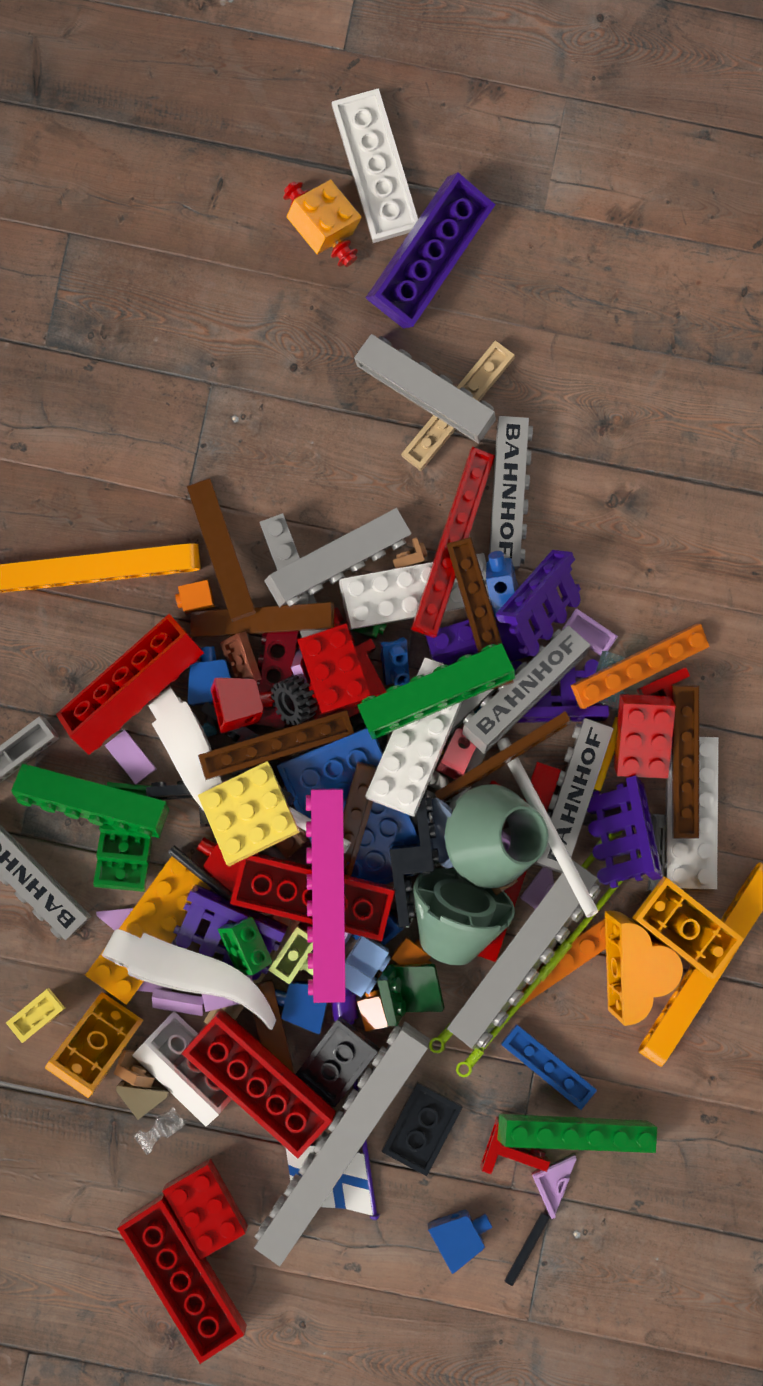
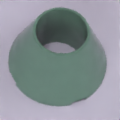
M493 784L480 785L466 791L455 802L456 806L452 815L448 817L446 822V849L456 871L462 877L474 883V885L482 888L504 887L519 878L543 855L548 843V829L545 820L538 811L510 789ZM505 820L511 831V842L507 852L504 849L501 837Z
M435 868L434 871L429 872L430 874L423 875L421 873L414 884V899L420 943L423 950L432 958L450 965L468 964L511 924L515 909L513 902L504 891L495 895L491 888H482L474 885L467 878L462 877L454 868Z

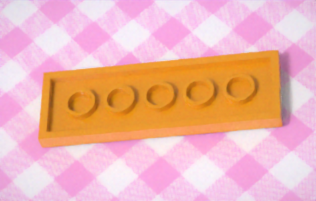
M171 856L119 930L139 938L142 937L143 933H146L171 944L178 935L173 933L176 925L182 926L188 912L183 909L186 902L192 903L187 900L191 889L195 884L207 890L211 888ZM102 951L85 976L127 1005L144 981L128 975V968L116 965L114 962L102 956Z

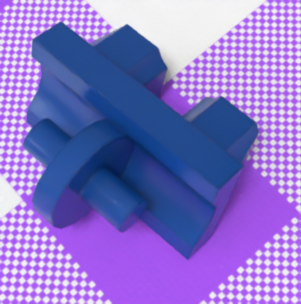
M402 637L393 642L380 643V659L382 661L384 683L386 685L394 683V685L400 686L409 683L407 640Z

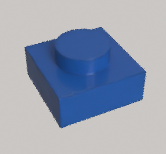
M389 911L383 939L380 941L383 946L388 944L404 929V927H399L398 919L391 911Z

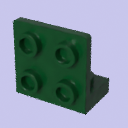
M435 964L387 965L377 980L388 1026H398L406 1012H443L445 1008Z

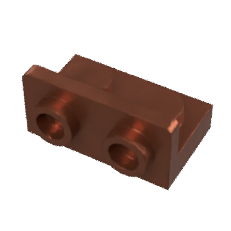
M246 632L237 633L220 642L232 678L254 679L256 682L262 680Z

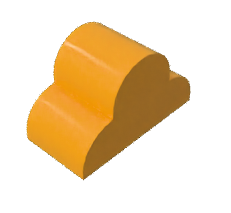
M664 876L632 917L646 932L667 945L678 956L712 980L716 978L744 940L743 937Z
M605 911L608 1011L624 1026L633 1025L642 1021L649 1014L654 997L667 995L677 987L683 973L682 962L675 951L651 934H648L645 929L625 914L618 911Z
M101 992L48 1061L45 1069L89 1099L144 1020Z

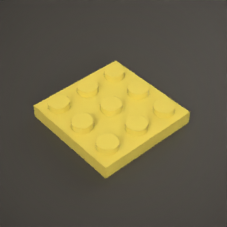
M268 761L198 795L228 866L300 832Z

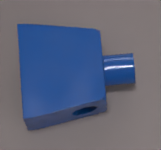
M502 551L491 552L488 555L489 561L486 562V582L494 617H496L499 609L519 588L512 559L504 558Z
M213 646L202 647L201 650L204 653L200 656L201 662L190 665L188 705L190 706L204 705L206 702L209 704L214 703L211 694L214 679L232 678L226 660H216L215 647Z
M292 981L288 986L287 992L275 989L278 1005L284 1007L281 1019L320 1034L327 1003H314L313 995H308V981Z
M461 1210L427 1223L428 1231L452 1274L457 1272L485 1248L481 1234L493 1228L486 1213L472 1220L467 1210Z

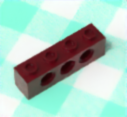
M300 631L262 634L261 644L265 645L264 655H259L258 668L262 670V680L257 681L259 693L271 691L276 684L268 681V674L271 671L278 670L281 672L280 681L293 676L291 666L298 647L297 639H299ZM278 645L285 648L284 656L281 658L272 657V649ZM264 707L260 721L254 723V725L286 729V720L282 721V715H277V707Z

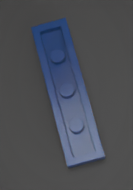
M517 1023L501 1042L504 1048L580 1110L584 1108L597 1091L594 1086Z

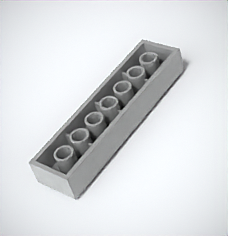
M573 861L594 901L601 892L598 878ZM564 872L447 1029L470 1048L479 1049L481 1047L485 1048L493 1038L492 1030L495 1026L501 1027L508 1018L509 1014L506 1011L511 1005L516 1006L524 996V993L521 992L526 984L532 985L540 973L537 969L542 963L547 964L555 954L552 949L557 942L562 944L570 934L568 928L572 922L578 923L584 915V911Z

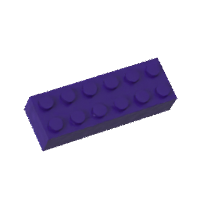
M459 172L448 176L365 298L403 329L413 327L496 204Z

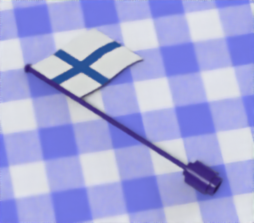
M345 988V1002L331 1003L333 1019L336 1021L341 1016L349 1024H354V1019L359 1017L356 994ZM357 1078V1080L354 1082L353 1086H354V1089L358 1091L359 1087L357 1086V1084H358V1078ZM365 1140L362 1145L363 1153L357 1152L321 1207L348 1209L368 1214L372 1220H377L380 1214L376 1210L367 1140ZM310 1145L298 1159L286 1149L290 1181L295 1174L301 1175L299 1170L310 1152L312 1154L316 1153L313 1151L316 1145Z

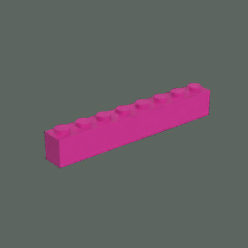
M311 789V795H306V811H311V821H306V837H312V848H306L307 863H312V874H307V890H312V900H307V916H313V927H307L308 943H313V953H308V969H313V979H308V995H313L314 1003L345 1002L343 789Z

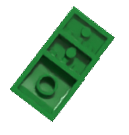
M107 782V786L146 796V787H151ZM103 823L102 826H99L100 837L96 854L97 865L93 882L94 887L145 892L153 836L150 839L143 838L134 831L127 830V832H121L114 829L112 825Z

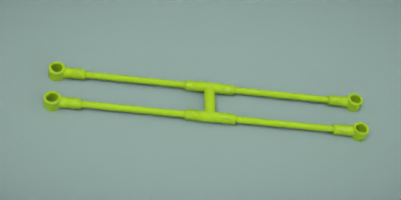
M623 830L617 834H609L610 841L621 836ZM593 853L581 865L584 869H587L595 860ZM610 887L596 904L598 911L618 887ZM594 916L585 917L569 938L555 950L551 960L538 971L540 974L534 983L529 985L523 992L524 996L520 1002L509 1009L507 1012L509 1016L501 1027L495 1026L492 1030L493 1038L491 1041L538 984L546 979L564 955H566L567 951L572 947L571 944ZM451 1023L445 1027L437 1038H433L429 1042V1048L433 1053L444 1051L445 1043L453 1035L447 1029ZM437 1040L441 1042L439 1050L433 1048V1043ZM487 1046L474 1049L464 1062H460L457 1065L456 1072L460 1077L471 1075L473 1066L484 1054L483 1051ZM463 1064L469 1068L468 1073L465 1075L460 1072V1067Z

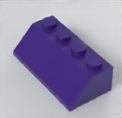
M495 617L502 644L510 662L529 657L520 653L518 648L521 645L516 634H511L509 630L511 624L499 622L497 617ZM468 620L439 628L435 638L425 635L433 661L449 666L456 663L462 656L468 654L473 656L478 653Z

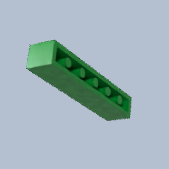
M502 643L498 645L491 644L473 656L471 654L462 656L454 664L449 666L441 665L434 669L433 673L426 676L418 675L405 685L392 686L386 690V693L377 697L375 695L363 699L362 703L357 706L373 740L515 679V672Z
M23 763L11 789L17 802L24 806L34 804L50 813L60 811L73 819L82 817L95 825L102 826L103 823L112 825L118 831H134L137 835L150 839L151 836L160 838L169 814L166 801Z
M499 1114L497 1140L505 1147L656 1153L658 1127L647 1120Z

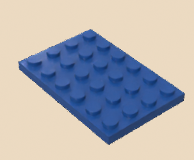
M367 727L342 739L319 746L278 763L277 768L287 791L295 798L293 804L296 811L311 819V811H306V795H311V789H343L344 809L357 762L360 761L365 764L378 766L383 752L377 738L372 740ZM373 801L352 871V877L385 885L393 882L390 857L391 847L420 843L419 833L411 815Z

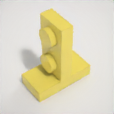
M48 988L8 1020L6 1024L23 1043L39 1029L59 1016V1013L65 1007Z

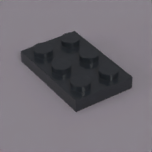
M340 1016L295 1075L332 1106L336 1107L380 1048Z
M417 1081L381 1152L427 1176L463 1106Z

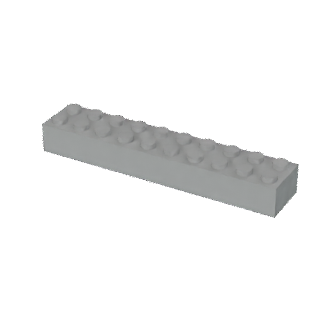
M405 1021L401 1027H394L387 1040L388 1047L382 1046L372 1062V1065H374L373 1069L371 1070L368 1067L357 1084L360 1088L358 1091L353 1088L343 1105L344 1112L338 1110L328 1127L330 1132L324 1131L313 1149L316 1153L312 1154L310 1152L299 1170L301 1175H294L284 1192L286 1197L283 1195L279 1197L269 1214L270 1217L267 1216L260 1225L255 1235L258 1241L254 1249L279 1267L281 1266L428 1049L430 1038Z

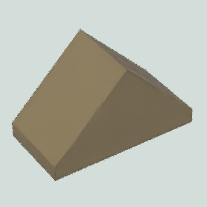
M120 1081L116 1086V1092L137 1120L170 1094L162 1086L152 1085L151 1088L139 1087Z

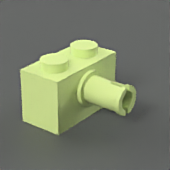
M300 925L296 927L269 968L270 972L289 985L299 970L302 971L304 969L313 976V969H308V953H311L313 950V943H308L306 929Z

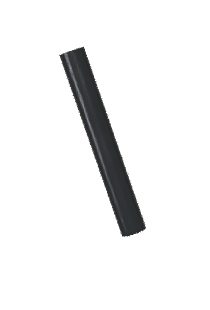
M174 845L168 853L212 890L226 901L230 899L233 893Z
M541 1212L504 1280L507 1284L513 1286L550 1219V1216L546 1213Z

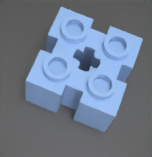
M360 936L345 960V988L362 997L364 992L369 994L377 982V978L374 975L378 970L383 972L390 961V956L388 955L389 948L385 945L383 946L377 940Z

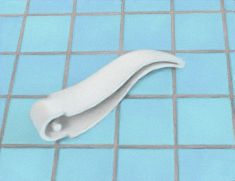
M169 686L156 698L147 703L157 719L152 725L184 784L203 809L198 795L224 781L222 776L205 781L198 755L212 751L200 722L191 711L187 702H183L180 697L178 698Z
M119 929L113 932L102 953L103 957L114 962L116 965L128 968V975L175 990L229 999L255 1013L270 1030L274 1027L276 1022L274 1013L260 989L242 972L222 961L175 946L146 933H143L142 937L139 938Z

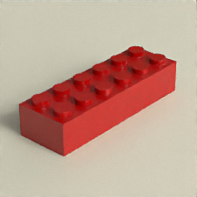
M168 614L56 713V716L69 737L90 755L94 750L99 749L104 741L113 733L118 732L131 717L137 715L150 700L156 698L168 684L178 679L186 668L196 663L204 652L181 625Z
M256 853L241 860L230 904L313 924V916H307V900H312V890H307V874H312V866ZM344 875L345 932L382 941L395 892L394 887Z
M222 1008L219 1009L181 1053L297 1159L333 1121L336 1111Z
M164 1194L121 1221L117 1227L119 1233L199 1364L245 1335L247 1324L206 1257L201 1260L199 1259Z

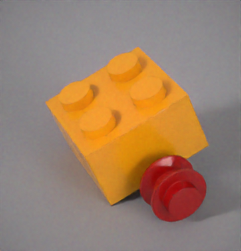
M331 179L310 191L302 190V182H291L284 189L285 194L283 196L284 200L291 199L292 201L290 204L291 208L287 214L288 220L317 255L333 247L331 257H338L340 259L338 266H350L357 259L356 254L358 250L356 248L351 250L349 248L351 241L344 239L354 233L362 218L361 215Z

